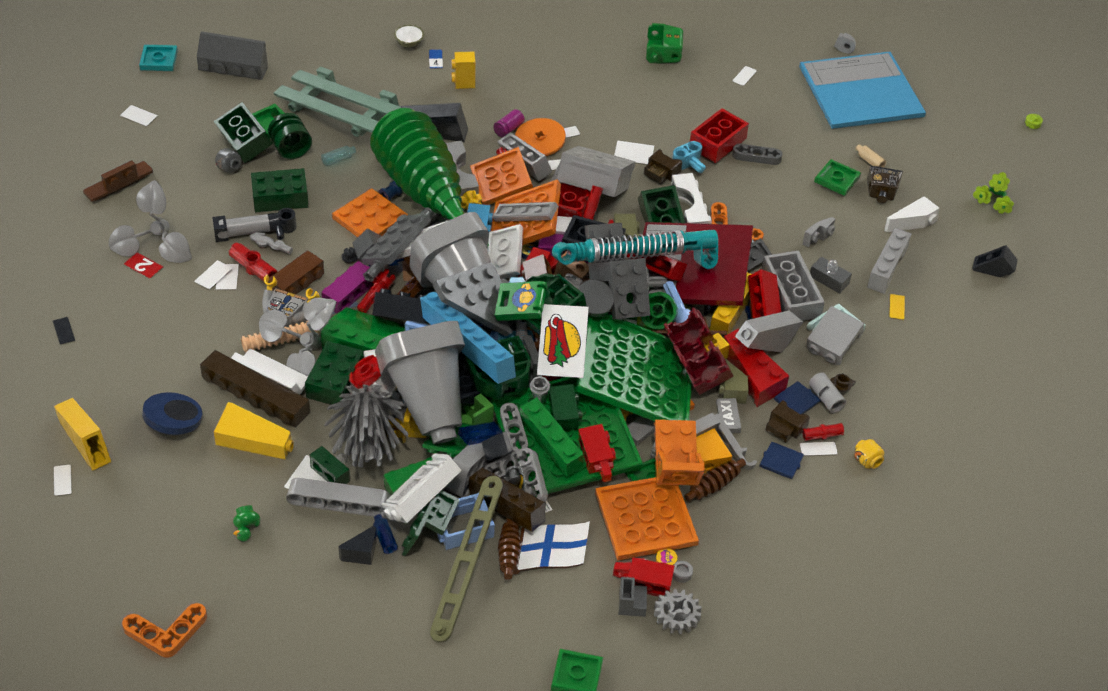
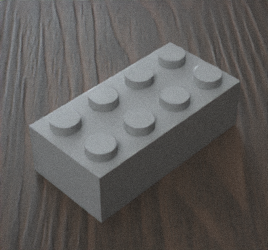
M799 250L764 256L762 270L777 275L781 312L791 311L802 321L815 319L820 316L825 302Z

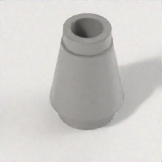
M538 376L531 381L530 389L533 397H537L541 403H544L550 383L545 377Z

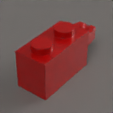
M602 424L578 429V441L584 454L589 474L600 472L603 482L611 481L612 473L610 469L614 468L613 460H616L614 448H610L608 431H604Z
M632 557V562H615L613 576L635 578L634 586H647L648 595L658 597L663 595L665 597V591L668 590L670 592L675 566L664 562L659 563L644 558Z

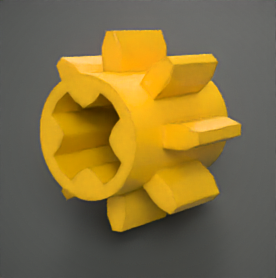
M475 190L466 191L461 196V206L463 209L466 208L467 211L469 203L482 204V197L480 194L476 195Z

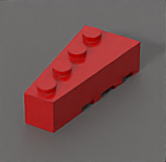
M738 328L724 336V339L729 344L728 357L726 359L748 376V394L753 397L756 407H759L787 389L789 375L763 350L747 348L735 337L739 331Z

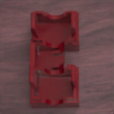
M692 308L688 318L682 323H664L665 330L699 395L734 377L720 349L713 344L712 340H714V337L699 310ZM707 343L710 344V346L708 347L710 351L708 352L704 346Z

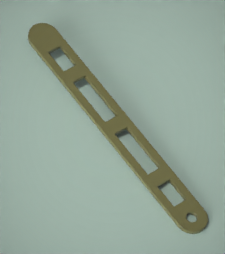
M497 476L487 477L481 485L430 630V635L436 642H444L452 635L503 487L501 479ZM495 483V487L489 488L490 484ZM484 496L493 497L488 511L479 510ZM475 521H484L474 552L465 551ZM461 562L470 563L459 594L450 593ZM446 603L455 605L450 620L441 619Z

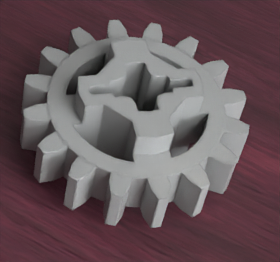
M674 589L672 594L668 590L665 591V597L659 595L658 601L655 602L654 616L657 617V624L663 623L662 629L664 630L668 627L671 628L670 633L678 630L679 634H682L683 629L689 633L691 626L696 628L698 621L701 619L702 607L698 606L699 600H693L692 593L688 596L685 595V590L678 593L677 589Z

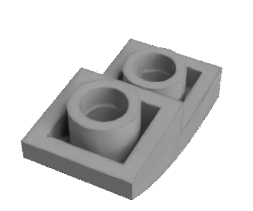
M831 217L821 220L805 231L802 245L809 248L818 239L824 241L828 236H831L835 231V218Z

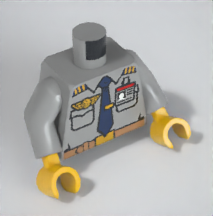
M266 275L264 282L267 285V289H264L263 313L271 310L283 312L288 318L286 327H289V325L295 326L296 323L300 324L307 319L304 317L305 307L310 300L319 298V293L315 291L314 295L311 296L313 289L309 288L306 290V297L308 298L277 288L273 291L272 288L277 285V279L273 277V281L268 283L269 276Z

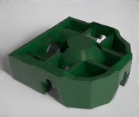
M559 274L531 276L525 281L546 282L547 288L545 289L544 304L586 307L584 293ZM542 317L540 319L521 320L523 323L526 322L540 336Z
M519 335L496 341L514 356L516 377L499 384L462 353L464 363L471 378L474 379L477 391L486 397L503 398L504 390H508L509 386L513 388L515 394H518L529 385L531 359Z

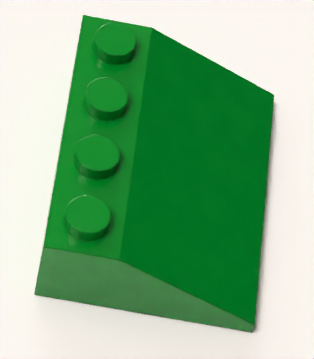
M346 307L333 316L321 331L322 348L329 341L364 351L374 350L381 339L405 331V325Z

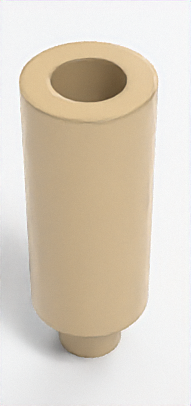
M857 145L856 150L862 159L872 166L885 167V159L866 145Z

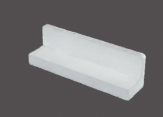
M249 349L244 356L235 352L231 357L235 361L299 395L305 389V381L308 376L252 349Z

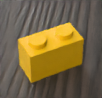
M454 52V59H451L454 72H451L452 82H455V89L475 88V52Z

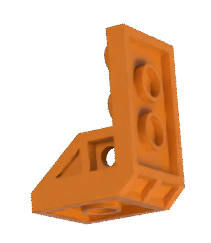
M655 420L657 485L698 486L704 473V461L700 453H697L696 421Z

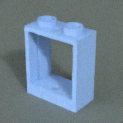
M479 493L458 498L460 500L452 517L472 512ZM483 498L479 510L488 511V507ZM492 519L485 539L494 537L495 524ZM479 521L481 526L472 529L468 544L478 541L484 521ZM446 529L443 535L437 533L439 542H443L445 549L448 550L461 545L466 530L448 534Z

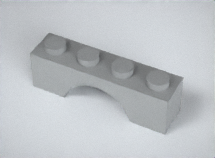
M462 141L446 143L448 151L452 154L453 161L457 166V173L460 176V197L470 190H475L476 195L479 194V185L475 175L467 174L460 170L462 166L466 165V151Z
M894 228L871 271L867 288L885 294L899 260L903 259L908 249L911 233Z

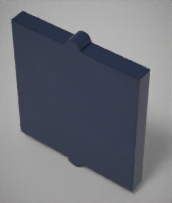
M799 381L774 397V400L778 403L784 400L789 408L799 414L806 413L821 402V399L813 394L811 389H807Z
M771 441L767 451L763 453L764 457L759 467L793 479L796 471L800 469V463L804 454Z

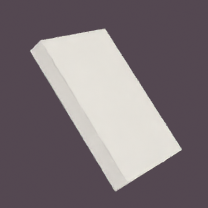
M520 224L489 232L487 251L501 279L520 275L523 226Z

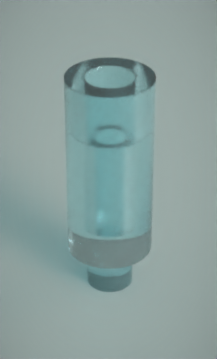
M344 146L321 154L322 162L325 166L351 158L352 154L356 153V148L354 146Z

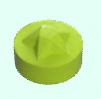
M1029 114L1025 119L1026 126L1031 129L1040 128L1043 122L1042 117L1037 114Z

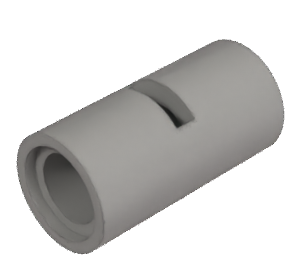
M818 373L810 379L809 385L831 413H837L845 407L847 401L825 373Z

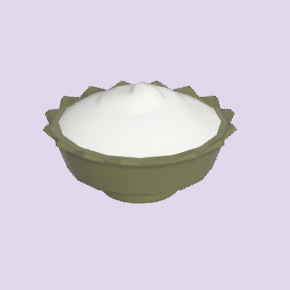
M411 24L399 26L393 33L394 38L401 46L409 48L419 45L425 36L424 30L421 27L412 26Z

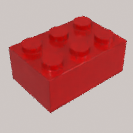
M721 108L691 131L690 142L697 141L701 143V155L717 163L731 152L736 144H741L746 140L749 123Z

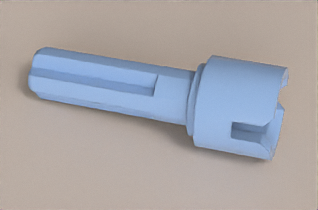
M667 281L663 284V288L666 294L675 300L678 307V315L675 322L682 323L686 321L691 310L685 308L674 283Z

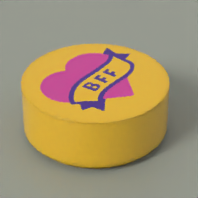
M672 549L659 550L656 555V562L674 565L677 562V554Z

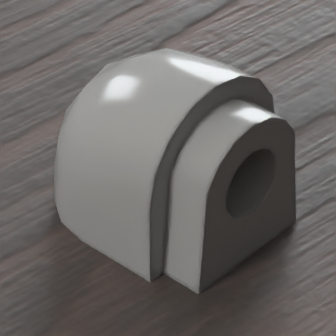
M840 33L834 47L848 54L854 51L856 41L848 33Z

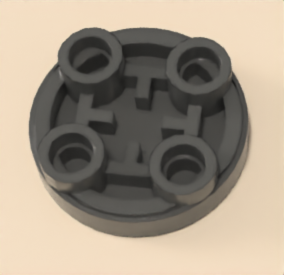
M588 280L578 287L584 293L586 307H588V316L603 317L608 314L613 306L614 296L607 284L598 280Z

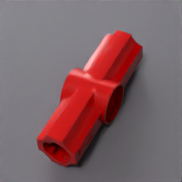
M237 242L231 246L229 256L243 265L249 275H256L264 281L266 275L270 278L278 272L261 259L259 252L251 251L243 244Z

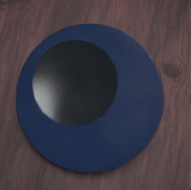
M165 392L155 394L144 402L142 417L149 427L158 432L172 435L186 434L194 431L200 425L202 408L194 399L186 395Z

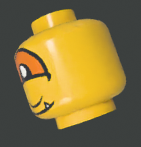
M873 439L861 440L856 444L854 457L866 469H875L883 463L884 450Z

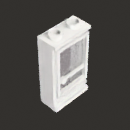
M432 455V461H427V465H423L386 500L387 503L383 502L381 504L385 509L383 511L390 520L394 519L397 522L408 523L462 471L449 455Z

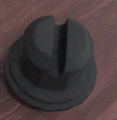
M354 248L344 249L342 254L343 261L352 263L358 259Z

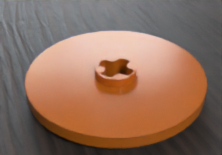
M547 118L529 120L523 123L515 133L517 137L545 156L559 151L566 140V133L562 125Z

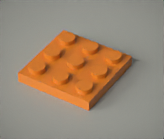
M519 147L470 165L472 174L475 175L479 185V194L482 197L483 205L493 204L495 201L533 188Z
M371 188L333 212L332 219L356 237H359L367 228L383 236L387 229L397 221L399 216L408 214Z

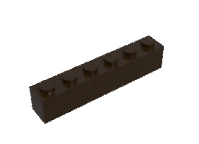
M214 350L200 364L201 375L204 380L212 382L222 390H227L237 398L249 402L253 407L264 410L268 415L277 417L285 424L296 428L310 414L309 399L217 350Z

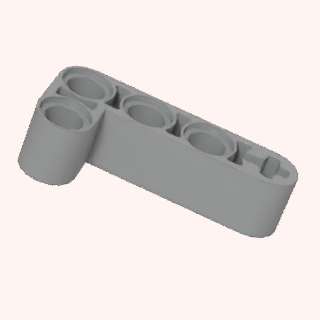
M485 430L453 458V461L462 471L445 486V490L460 497L468 495V478L490 462L487 461L482 441L497 434Z

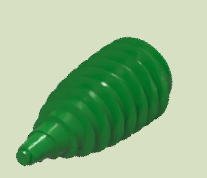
M399 108L382 117L371 134L370 146L383 169L395 181L398 187H401L406 195L424 208H430L433 212L442 214L448 220L463 215L464 209L461 206L462 198L460 197L461 186L459 185L460 176L457 173V166L453 161L452 154L448 151L447 144L443 141L431 118L423 112H417L410 108Z

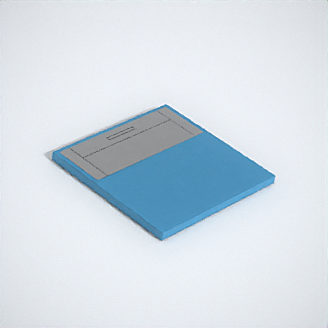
M891 52L800 62L799 67L832 129L925 117L926 112Z

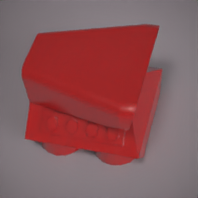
M561 183L557 216L573 217V215L583 217L590 191Z

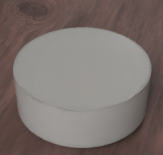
M678 561L674 564L673 579L680 583L688 582L693 575L691 564L686 561Z

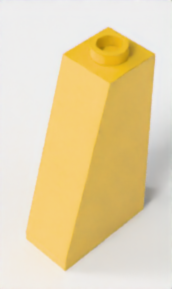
M71 398L55 405L54 408L60 424L91 470L93 471L110 463L111 459L100 428L79 404Z
M230 402L227 403L214 430L216 445L270 457L286 459L288 452H292L294 446L290 431Z

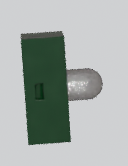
M320 446L309 454L310 467L327 482L341 484L350 482V470L345 466L348 462V456L345 453H339L334 456L323 446Z

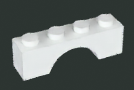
M693 173L672 175L671 185L676 186L679 201H683L691 207L684 212L685 223L711 224V217L707 214V205L703 203L702 192H699L698 181L695 180Z

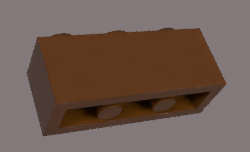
M307 250L271 276L268 283H271L273 277H275L277 285L272 288L273 291L277 288L296 295L315 280L322 277L324 274V261Z

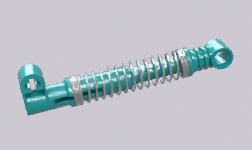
M676 230L672 233L668 231L667 234L662 232L661 235L659 232L656 235L651 233L650 236L647 233L644 236L640 234L639 237L634 234L633 239L631 235H628L627 238L624 235L622 238L617 236L616 240L614 237H611L610 241L608 237H605L604 241L602 238H599V240L590 238L583 243L566 244L565 242H559L552 248V255L560 263L569 265L572 262L579 261L596 263L602 260L607 262L608 259L613 261L614 259L624 260L631 257L635 259L636 257L647 258L654 255L657 257L659 255L664 256L665 254L677 255L694 250L695 262L706 269H711L718 262V234L716 230L694 232ZM567 250L566 255L561 257L562 251Z

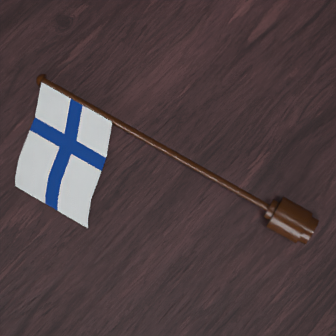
M590 521L574 525H541L533 532L521 527V552L517 570L513 574L518 575L520 571L538 568H571L583 565Z

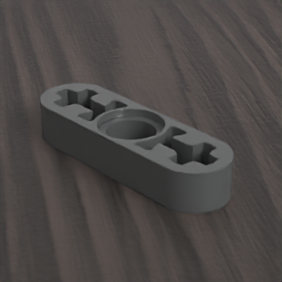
M736 144L733 147L732 156L737 160L771 165L780 164L783 155L782 151L776 148L747 144Z

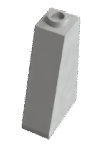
M791 311L746 320L735 337L747 348L783 352L803 324V321Z

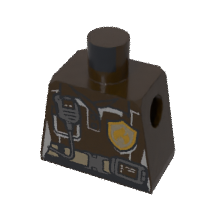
M870 165L867 177L869 196L877 198L879 203L894 200L903 171Z

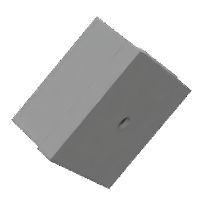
M576 146L562 152L558 181L591 190L592 185L603 188L602 194L615 197L629 188L636 161Z

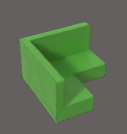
M481 393L474 397V404H461L462 423L472 425V441L485 430L493 431L494 405Z

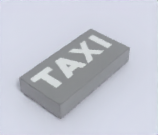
M736 398L716 399L717 413L722 417L731 433H741Z

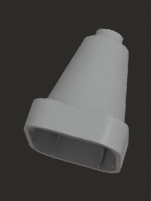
M468 212L420 234L413 241L410 253V268L422 287H432V283L436 280L490 263L491 260L487 251L489 231L476 212ZM467 316V317H468L470 320H472L476 325L482 324V323L478 322L477 320H475V319H473V318ZM482 324L485 329L489 328L488 326Z
M458 321L441 322L389 335L379 341L375 350L381 375L391 376L422 436H431L433 444H441L456 439L455 429L462 425L458 355L464 348L465 343Z

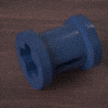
M392 181L389 186L381 188L378 193L391 201V198L402 194V189L398 187L395 181Z

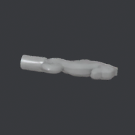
M255 232L250 235L251 241L256 242L259 248L270 246L273 250H281L289 255L293 252V248L285 245L282 240L274 242L272 238L265 236V233Z

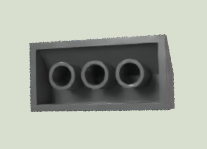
M201 31L197 51L198 70L262 80L268 69L265 41Z

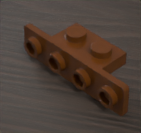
M131 160L102 174V181L84 189L83 193L91 202H94L153 173V169L145 161L136 164Z

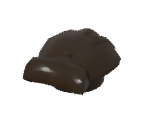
M843 373L837 374L830 379L839 392L849 391L856 383V381Z

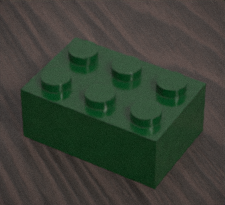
M243 102L214 120L221 134L241 156V160L244 163L273 144L264 128Z
M305 168L251 173L255 213L279 211L283 208H309Z
M327 341L305 381L306 398L330 405L342 402L340 400L343 398L339 396L341 394H350V391L347 389V386L351 385L349 376L351 372L354 373L356 370L354 368L355 365L364 358V350Z

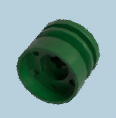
M294 113L280 114L269 124L268 135L281 157L294 160L302 157L310 150L312 137L298 115Z

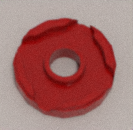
M369 355L360 360L354 367L356 369L354 373H350L349 381L355 388L360 389L363 388L362 385L370 386L378 380L381 373L376 356Z

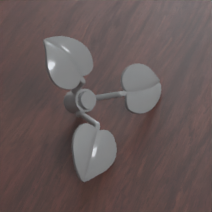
M153 180L138 192L136 202L141 211L150 212V216L156 219V221L151 224L149 230L134 234V229L128 225L116 228L110 235L109 247L121 256L134 255L139 249V241L136 238L152 232L157 236L162 235L164 242L159 245V252L165 260L173 263L189 261L192 259L188 241L184 235L179 232L168 234L169 223L161 217L154 215L164 212L166 197L159 183Z
M314 298L307 303L304 317L308 320L306 325L311 332H305L301 335L284 328L288 322L287 316L281 311L271 310L264 313L260 318V334L268 342L278 341L283 332L300 338L302 346L306 348L300 349L299 354L292 353L288 357L286 366L308 376L316 363L315 356L310 351L317 350L321 346V337L314 330H321L328 324L334 312L336 301L333 299Z

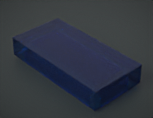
M495 422L461 427L458 430V435L467 445L482 443V441L502 433V430Z

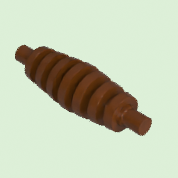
M743 458L736 462L730 460L707 471L702 476L698 486H690V491L684 495L685 499L688 502L694 498L700 500L723 489L724 486L728 485L730 481L741 473V468L746 465V461Z
M507 518L506 522L502 525L498 556L500 570L504 573V578L510 580L518 567L521 540L518 524Z

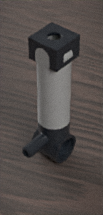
M283 208L278 213L226 219L225 215L212 217L216 243L229 241L228 237L276 231L277 239L282 240L284 239V233H292L297 227L296 214L291 208Z

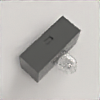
M820 257L811 266L810 270L813 279L839 294L850 284L852 273L839 267L835 259L828 261L823 257Z

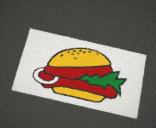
M544 304L537 375L583 378L588 307Z

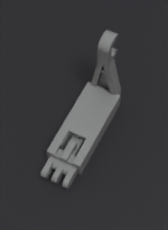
M712 412L696 420V437L715 428L735 459L738 461L743 458L746 461L743 455L746 454L747 448L740 447L719 414L714 415ZM655 442L650 453L651 458H655ZM746 461V465L743 468L751 470L755 467L757 461Z

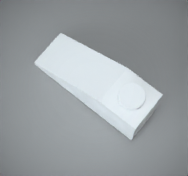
M924 196L887 217L884 231L893 232L894 228L900 230L925 228L937 221L939 207Z

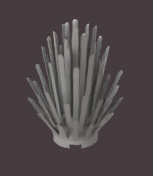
M362 385L363 388L360 389L349 386L347 388L352 390L350 394H341L339 397L343 398L340 400L342 402L330 405L327 410L333 408L334 410H341L332 415L325 423V426L344 413L343 418L329 433L331 438L341 428V435L332 449L333 454L336 453L337 449L340 450L343 442L347 439L344 452L348 456L352 454V465L354 467H357V462L359 467H363L364 461L369 462L373 458L376 459L377 466H380L382 464V454L385 453L389 461H391L393 456L384 429L394 449L395 442L399 444L400 441L388 419L408 437V432L389 413L390 411L400 419H403L402 413L394 408L401 409L400 406H405L404 403L385 397L392 394L390 392H381L379 389L382 385L375 387Z

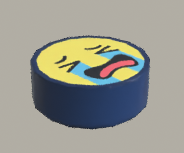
M532 243L522 245L521 257L526 260L532 248L536 246Z

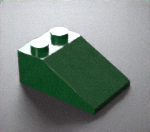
M675 185L640 192L638 202L645 222L685 223Z

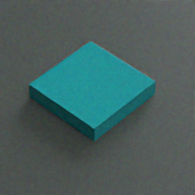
M144 45L139 64L140 70L173 71L178 52L177 45Z

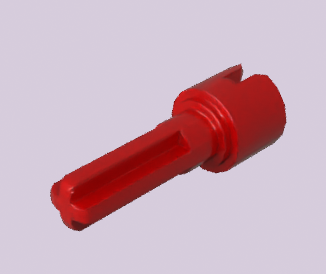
M389 269L380 272L372 281L373 286L358 304V311L366 313L374 303L375 293L380 292V289L388 290L396 280L394 274L389 278L387 277Z

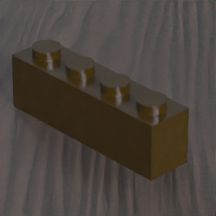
M483 467L468 478L470 495L479 493L481 485L487 477L497 475ZM499 477L503 487L495 511L533 532L546 521L545 502ZM495 483L490 484L489 488L495 487ZM484 496L487 507L490 506L493 497Z

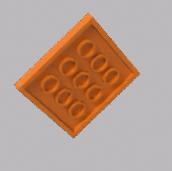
M556 179L495 201L494 213L499 204L556 202L559 206L561 183ZM558 208L552 220L495 222L493 219L491 231L520 224L523 226L522 245L535 242L556 233Z
M656 477L595 489V495L617 561L655 554L659 550L664 549L676 550L698 545L699 539L679 485H657Z

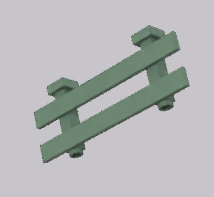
M321 66L316 70L317 76L299 70L291 77L292 80L306 85L300 92L284 85L274 92L275 96L289 101L288 108L292 112H299L302 108L306 107L352 125L351 132L356 137L363 136L367 131L372 133L376 124L384 115L401 108L396 94L383 89L379 93L380 99L345 87L336 83L332 70ZM323 91L369 110L364 115H360L315 97Z

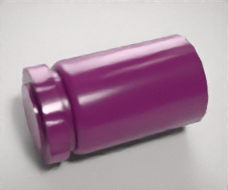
M518 109L512 110L494 123L495 133L503 138L525 122L524 115Z

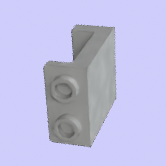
M831 306L807 338V349L815 355L818 354L824 357L829 363L840 365L843 355L856 337L860 338L863 334L864 323Z

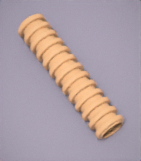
M308 321L306 323L301 322L300 325L296 323L295 326L289 325V327H284L301 335L305 332H311L306 325ZM259 332V334L254 333L253 336L250 334L247 337L242 336L241 343L246 353L249 349L260 350L261 347L265 349L266 346L272 347L273 344L278 346V343H290V340L294 342L296 339L300 340V338L283 332L278 341L268 342L262 338Z

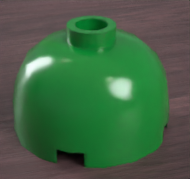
M663 292L650 293V316H641L640 318L647 327L654 330H664V323L668 324L676 321L678 307L670 295Z

